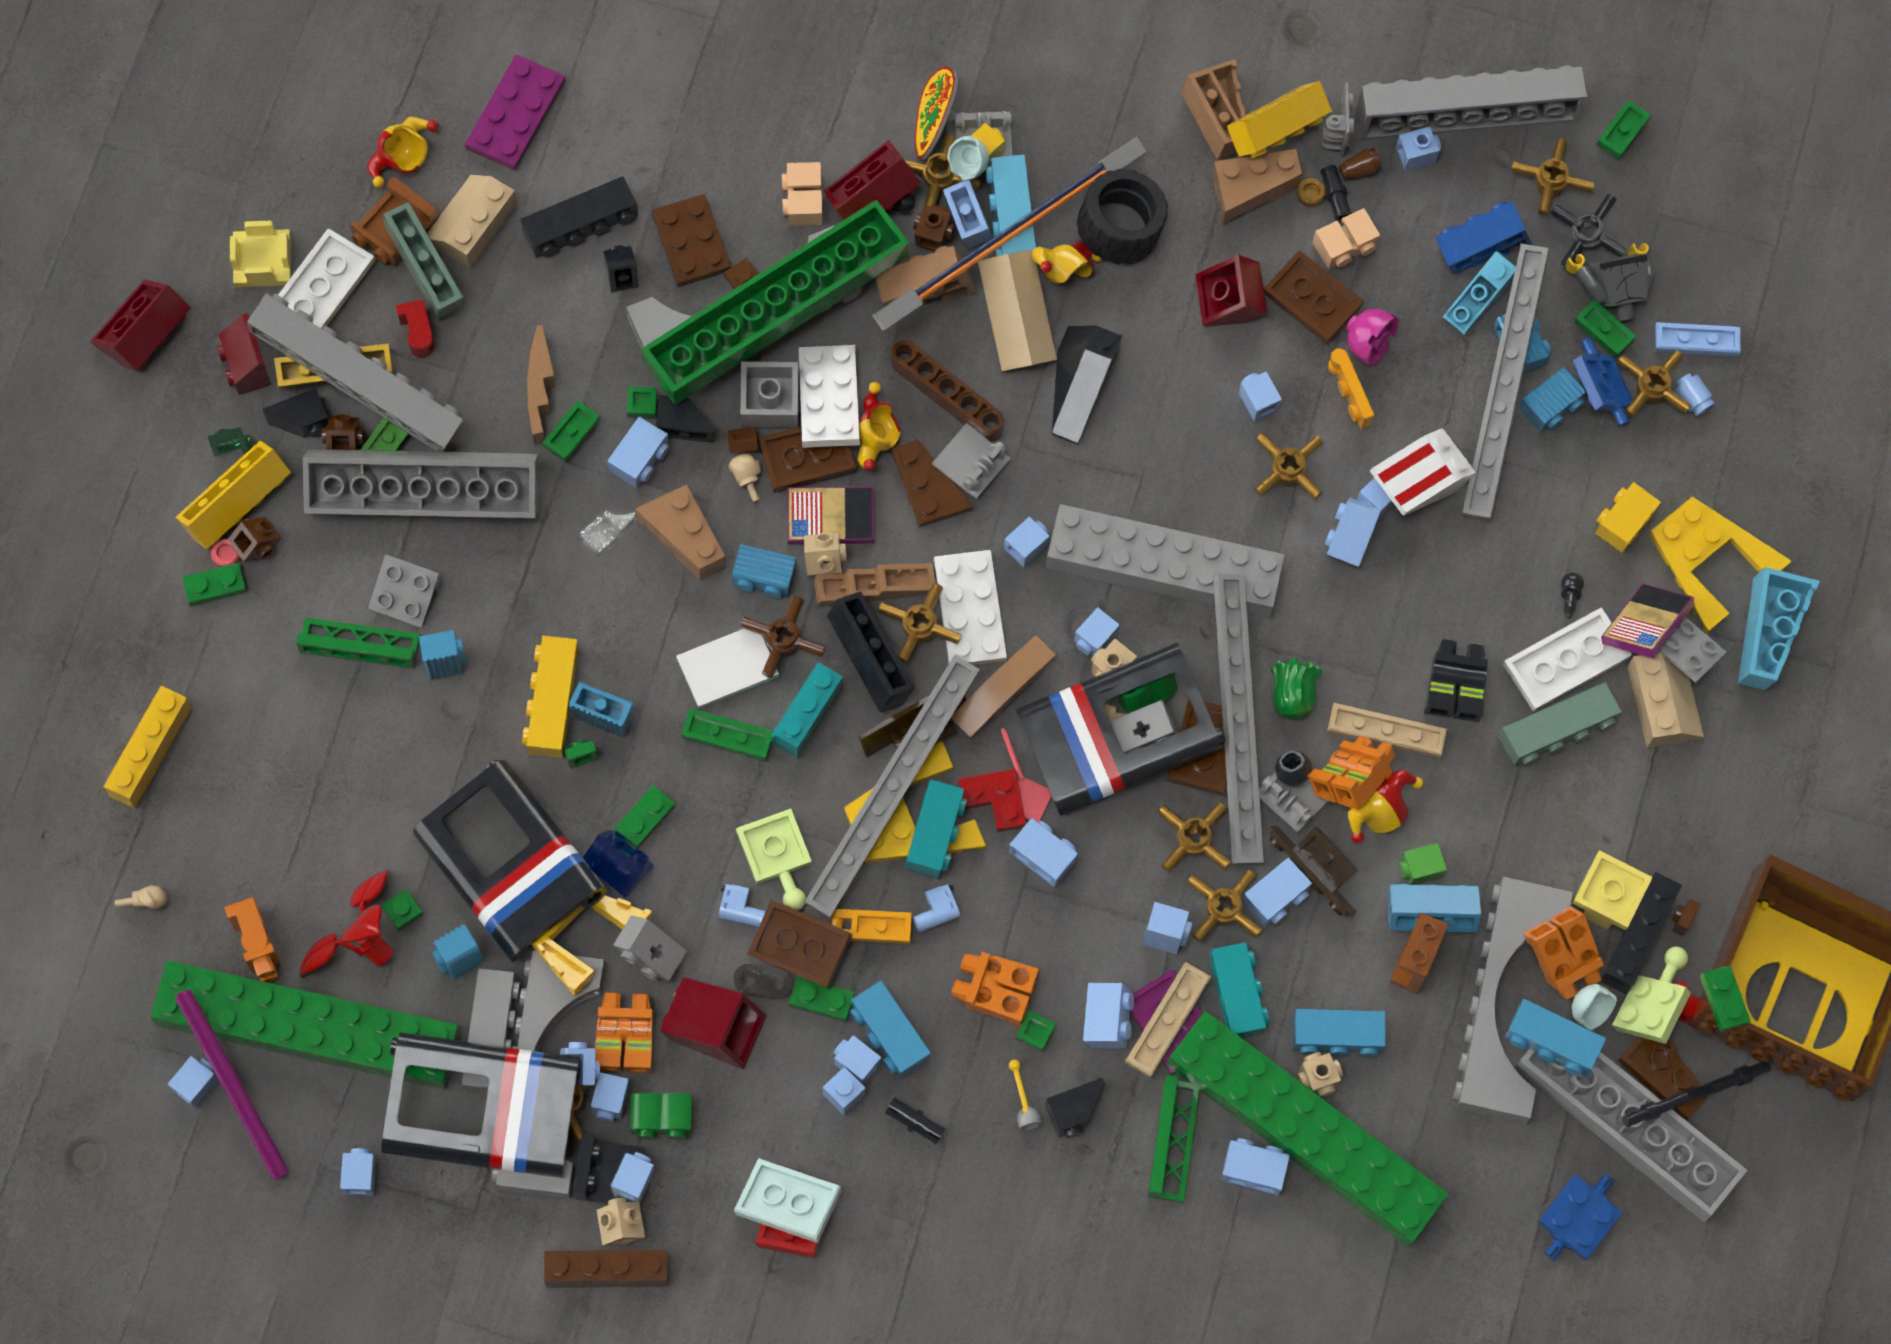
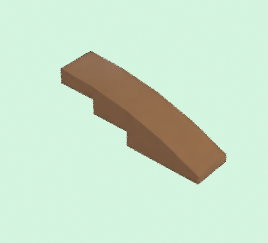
M543 325L536 327L530 351L527 376L528 412L534 445L541 444L545 440L540 417L551 415L545 389L556 387Z
M932 563L878 564L875 569H847L845 573L816 574L814 577L817 605L834 604L837 599L860 591L867 602L929 593L932 584L935 583Z
M1035 635L973 693L952 715L951 719L970 738H974L993 717L996 718L1015 697L1021 695L1053 661L1057 654Z

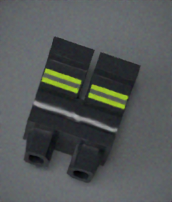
M1443 639L1438 652L1436 651L1432 660L1424 714L1450 718L1454 710V719L1479 722L1484 710L1483 700L1488 660L1484 659V646L1469 644L1466 656L1456 655L1457 642ZM1455 689H1457L1456 700L1454 699Z

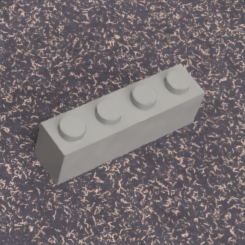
M478 968L468 1042L512 1048V1040H508L509 1028L514 1029L516 1024V1011H512L513 1000L519 999L521 986L520 982H516L514 972ZM463 1072L464 1092L488 1094L489 1079L484 1075Z

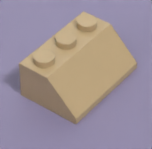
M470 175L428 231L427 235L434 247L470 269L517 206L515 190L492 176Z
M1658 652L1655 658L1643 655L1633 656L1627 669L1646 747L1651 748L1703 739L1704 735L1690 678L1661 652Z

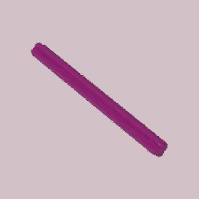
M187 989L175 996V1000L271 1177L274 1180L283 1177L288 1173V1168L192 991Z

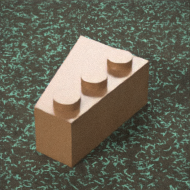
M1236 59L1189 74L1180 91L1217 160L1237 153L1227 125L1246 116L1240 97L1241 86L1236 74Z
M1296 149L1265 153L1255 158L1246 156L1214 161L1212 180L1222 225L1229 223L1231 219L1243 213L1247 214L1253 211V208L1265 202L1269 203L1298 189L1302 172Z
M943 246L936 249L934 253L925 256L917 255L911 257L908 262L896 264L876 277L883 305L887 306L912 288L914 290L919 289L963 259V256L954 246ZM968 268L924 298L921 306L925 305V300L941 297L942 302L951 300V294L966 291L968 296L977 295L971 269Z
M687 484L635 509L637 522L642 527L647 528L656 537V540L664 544L700 581L726 569L725 555Z

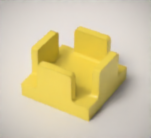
M273 221L244 222L245 231L233 232V236H230V263L233 268L234 287L285 286L291 278L290 230H276Z
M1599 850L1572 904L1585 910L1586 919L1605 929H1609L1613 924L1626 930L1652 877Z

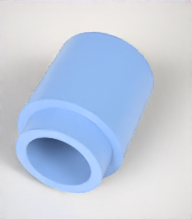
M1689 373L1676 382L1678 387L1675 389V393L1691 404L1688 411L1690 413L1693 412L1696 417L1702 415L1715 405L1712 400L1713 395L1698 375L1692 377Z

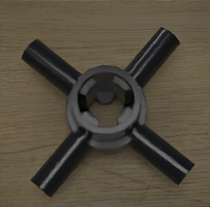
M1607 194L1594 214L1586 213L1578 218L1558 205H1555L1552 209L1551 214L1572 227V236L1575 241L1561 261L1564 267L1568 258H1571L1574 263L1576 255L1580 254L1584 248H1594L1598 245H1601L1618 257L1625 254L1627 250L1625 247L1605 235L1603 219L1617 201L1614 196ZM1591 225L1598 227L1595 229L1593 237L1590 238L1579 232L1583 227L1585 229H1590Z

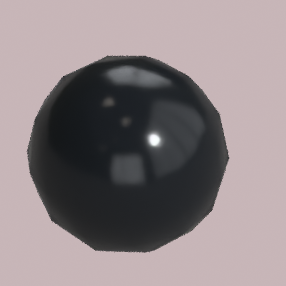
M1291 750L1284 752L1277 759L1275 766L1276 776L1286 786L1296 787L1303 785L1309 780L1308 775L1312 772L1311 761L1301 751Z

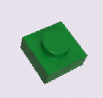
M628 387L627 417L656 418L657 388Z
M585 740L572 743L568 749H565L570 769L598 760L593 740L589 742Z
M406 888L381 905L398 931L423 915V912Z
M1029 1010L1015 1039L1042 1052L1056 1023Z

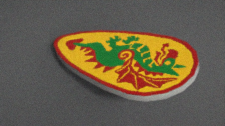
M942 67L936 70L923 88L915 128V151L917 158L920 160H925L929 156L942 133L945 123L955 120L956 114L951 110L957 92L958 77L951 67Z

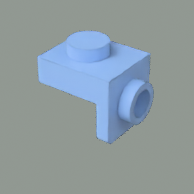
M569 1042V1048L560 1049V1055H578L581 1058L577 1085H595V1079H599L600 1075L599 1061H595V1048H587V1043Z

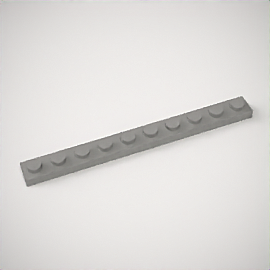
M1521 244L1472 466L1476 473L1469 480L1462 512L1463 516L1492 520L1550 254L1549 248L1527 244Z
M1217 574L1213 576L1223 732L1226 740L1224 747L1232 864L1264 863L1245 576L1244 574Z
M957 655L953 656L804 904L830 919L977 676L979 668Z

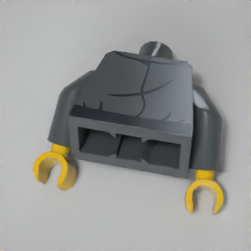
M1633 243L1628 250V255L1587 263V266H1583L1585 262L1584 256L1577 254L1575 261L1578 264L1573 263L1571 258H1568L1565 265L1566 270L1576 274L1583 286L1601 306H1616L1618 321L1634 318L1632 302L1647 299L1648 292L1656 275L1650 258L1646 254L1649 250V246L1646 243H1642L1639 250L1636 248V244Z

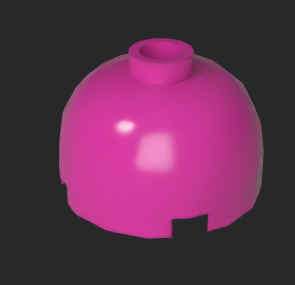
M1371 308L1363 311L1358 316L1354 315L1346 327V330L1349 331L1347 342L1351 353L1369 366L1370 364L1372 366L1375 365L1390 348L1387 342L1390 335L1396 336L1400 324L1399 318L1380 308Z

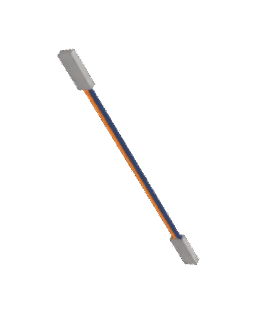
M1137 136L1100 160L1097 168L919 289H910L872 316L881 330L887 329L921 306L924 298L1089 187L1099 175H1103L1110 170L1122 169L1144 154L1146 150Z

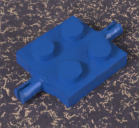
M1592 338L1582 340L1580 343L1586 355H1580L1573 360V363L1577 369L1576 374L1587 391L1589 403L1595 410H1608L1613 413L1618 427L1628 425L1630 421L1624 410L1633 399L1614 357L1605 356L1597 352Z
M1576 1174L1572 1175L1537 1221L1549 1231L1554 1239L1547 1251L1544 1252L1547 1257L1550 1256V1260L1555 1261L1564 1248L1574 1251L1583 1260H1587L1623 1213L1609 1202L1605 1196V1193L1615 1182L1609 1175L1604 1174L1595 1187L1588 1185Z

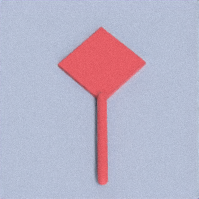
M1002 728L1001 734L1018 776L1024 817L1029 820L1033 818L1039 822L1052 797L1049 788L1024 777L1005 728Z

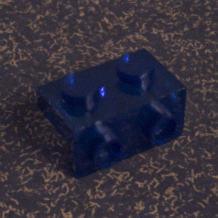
M608 830L599 833L583 856V859L596 875L625 898L632 893L643 875L651 871L654 865L648 861L649 857L644 852L634 849L626 843L627 840L621 833Z

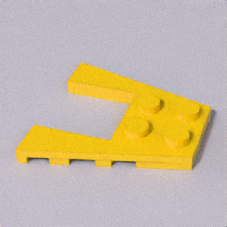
M1694 497L1687 500L1652 529L1649 534L1666 565H1669L1675 575V581L1679 588L1683 589L1685 595L1694 597L1695 605L1692 607V611L1699 617L1706 634L1725 620L1730 613L1692 574L1695 569L1728 542L1758 572L1765 567L1783 571L1792 562Z
M943 741L932 748L910 786L953 771V765ZM873 788L844 807V812L850 826ZM903 798L865 859V863L899 860L907 857L915 825ZM975 819L958 825L959 830L955 843L948 844L947 852L951 854L963 852V850H983L986 848Z
M605 895L598 903L591 906L592 909L622 930L630 916L648 919L649 921L652 919L651 910L645 909L643 911L631 906V902L621 898L616 900ZM581 904L531 943L532 947L574 996L594 977V970L555 943L553 939L584 909Z

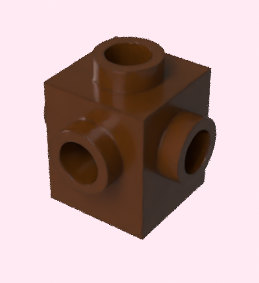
M925 205L922 214L918 213L916 215L913 229L916 230L914 234L916 246L935 251L945 246L947 239L952 240L956 224L952 222V212H948L942 206L934 205L931 207Z
M338 414L330 417L327 427L322 428V443L326 444V449L358 450L359 445L364 444V428H359V417H351L347 414Z
M264 516L255 519L247 518L242 521L227 541L243 562L259 558L266 559L271 556L275 551L274 547L281 537L271 522Z

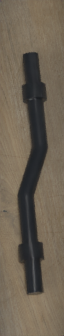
M1759 1062L1749 1067L1747 1065L1734 1069L1732 1074L1707 1084L1684 1091L1659 1102L1651 1101L1643 1104L1639 1110L1622 1116V1122L1625 1127H1629L1644 1120L1647 1122L1660 1118L1662 1113L1689 1102L1712 1095L1737 1084L1742 1086L1750 1083L1754 1077L1771 1071V1065L1769 1062Z

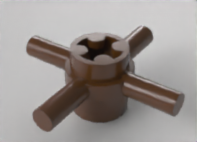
M794 596L785 618L777 619L770 625L744 617L741 622V628L766 637L767 646L771 652L762 671V675L772 678L780 658L790 656L797 648L822 657L826 646L800 637L799 628L795 622L804 603V599ZM779 633L787 636L791 635V639L789 637L783 638V643L776 641L778 639L777 634Z

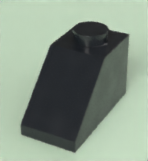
M616 245L609 248V250L603 251L611 293L638 288L637 267L632 247Z
M316 388L262 409L268 425L303 438L322 435V428L327 427L329 421Z
M660 395L656 427L667 433L668 438L714 442L713 426L689 398H685L674 405L668 395Z
M1103 1078L1046 1098L1045 1106L1058 1138L1066 1135V1138L1070 1139L1083 1133V1128H1086L1103 1090Z

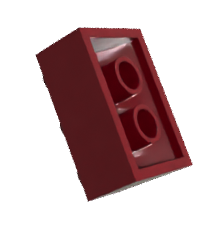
M887 140L823 192L838 214L845 220L875 200L879 202L886 213L889 212L898 200L912 194L921 181L890 140Z
M144 279L92 338L90 343L124 368L137 371L148 363L152 352L167 341L171 330L185 320L186 313L191 307L169 285Z

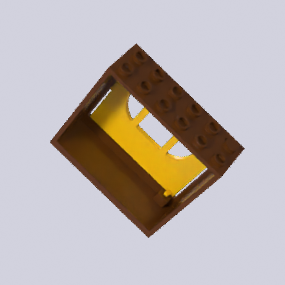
M1769 854L1752 871L1712 968L1714 970L1731 966L1751 1022L1745 1026L1720 1032L1705 990H1703L1690 1024L1697 1027V1030L1704 1035H1712L1724 1040V1043L1731 1048L1743 1049L1752 1053L1751 1056L1758 1061L1770 1062L1779 1066V1070L1785 1074L1797 1075L1806 1079V1083L1812 1087L1825 1088L1833 1092L1836 1098L1842 1101L1853 1102L1872 1088L1891 1040V977L1874 1020H1872L1891 972V911ZM1778 963V971L1759 1018L1755 1021L1746 1002L1747 984L1756 970L1768 964ZM1789 968L1825 984V990L1803 1044L1787 1038L1766 1026ZM1836 991L1840 995L1846 1010L1844 1031L1834 1044L1822 1049H1814V1042L1833 994ZM1865 1036H1867V1038H1866V1040H1865V1043H1864V1046H1863V1048H1862V1051H1861V1053H1860V1056H1859V1058H1858V1061H1857V1063H1856V1066H1855V1068H1854V1071L1852 1072L1853 1066H1854V1064H1855L1856 1058H1857V1056H1858V1053H1859V1051H1860V1048H1861V1046H1862V1043H1863V1041H1864V1038H1865Z

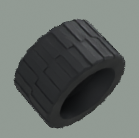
M1117 169L1099 175L1089 186L1078 213V234L1083 241L1082 243L1095 256L1107 262H1114V264H1129L1143 259L1153 250L1167 220L1168 204L1165 200V195L1155 181L1149 179L1145 174H1140L1134 170ZM1107 203L1127 205L1141 216L1145 227L1132 231L1117 228L1104 218L1099 206Z

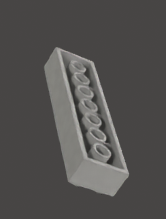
M1570 65L1549 70L1535 68L1526 72L1509 70L1503 74L1484 72L1468 77L1453 75L1445 79L1428 77L1421 81L1409 82L1408 80H1398L1388 84L1372 82L1361 88L1356 107V117L1360 140L1394 138L1401 134L1426 127H1431L1433 134L1577 122L1587 94L1582 67H1572Z
M267 293L247 321V328L250 333L436 452L446 451L463 422V419L459 417L461 413L448 404L445 407L435 402L436 396L423 388L420 391L416 390L410 385L412 381L400 373L396 375L391 374L386 370L387 365L375 357H372L371 360L361 354L363 350L350 341L345 344L338 340V334L325 325L321 329L312 322L314 319L302 310H298L296 313L288 307L289 302L279 295L274 294L271 297Z
M307 449L303 456L304 514L535 518L538 511V454Z
M1060 504L1047 555L1046 569L1215 606L1213 576L1217 574H1244L1247 614L1270 619L1285 554Z
M1530 1049L1515 1067V1070L1703 1222L1712 1216L1748 1171L1673 1110L1662 1113L1660 1118L1647 1122L1644 1120L1625 1127L1622 1122V1116L1639 1110L1643 1104L1651 1101L1659 1102L1661 1100L1601 1052L1587 1077L1570 1074L1564 1069L1565 1066L1555 1061L1554 1063L1546 1062L1537 1056V1052Z

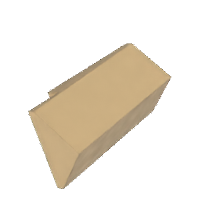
M1032 250L978 261L1001 371L1057 360L1037 266L1031 258Z

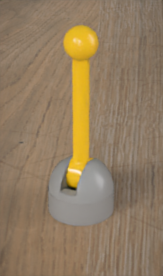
M1014 1059L1009 1062V1069L1014 1073L1023 1106L1017 1115V1123L1020 1131L1034 1130L1042 1126V1119L1037 1109L1028 1106L1019 1072L1021 1065L1018 1060Z

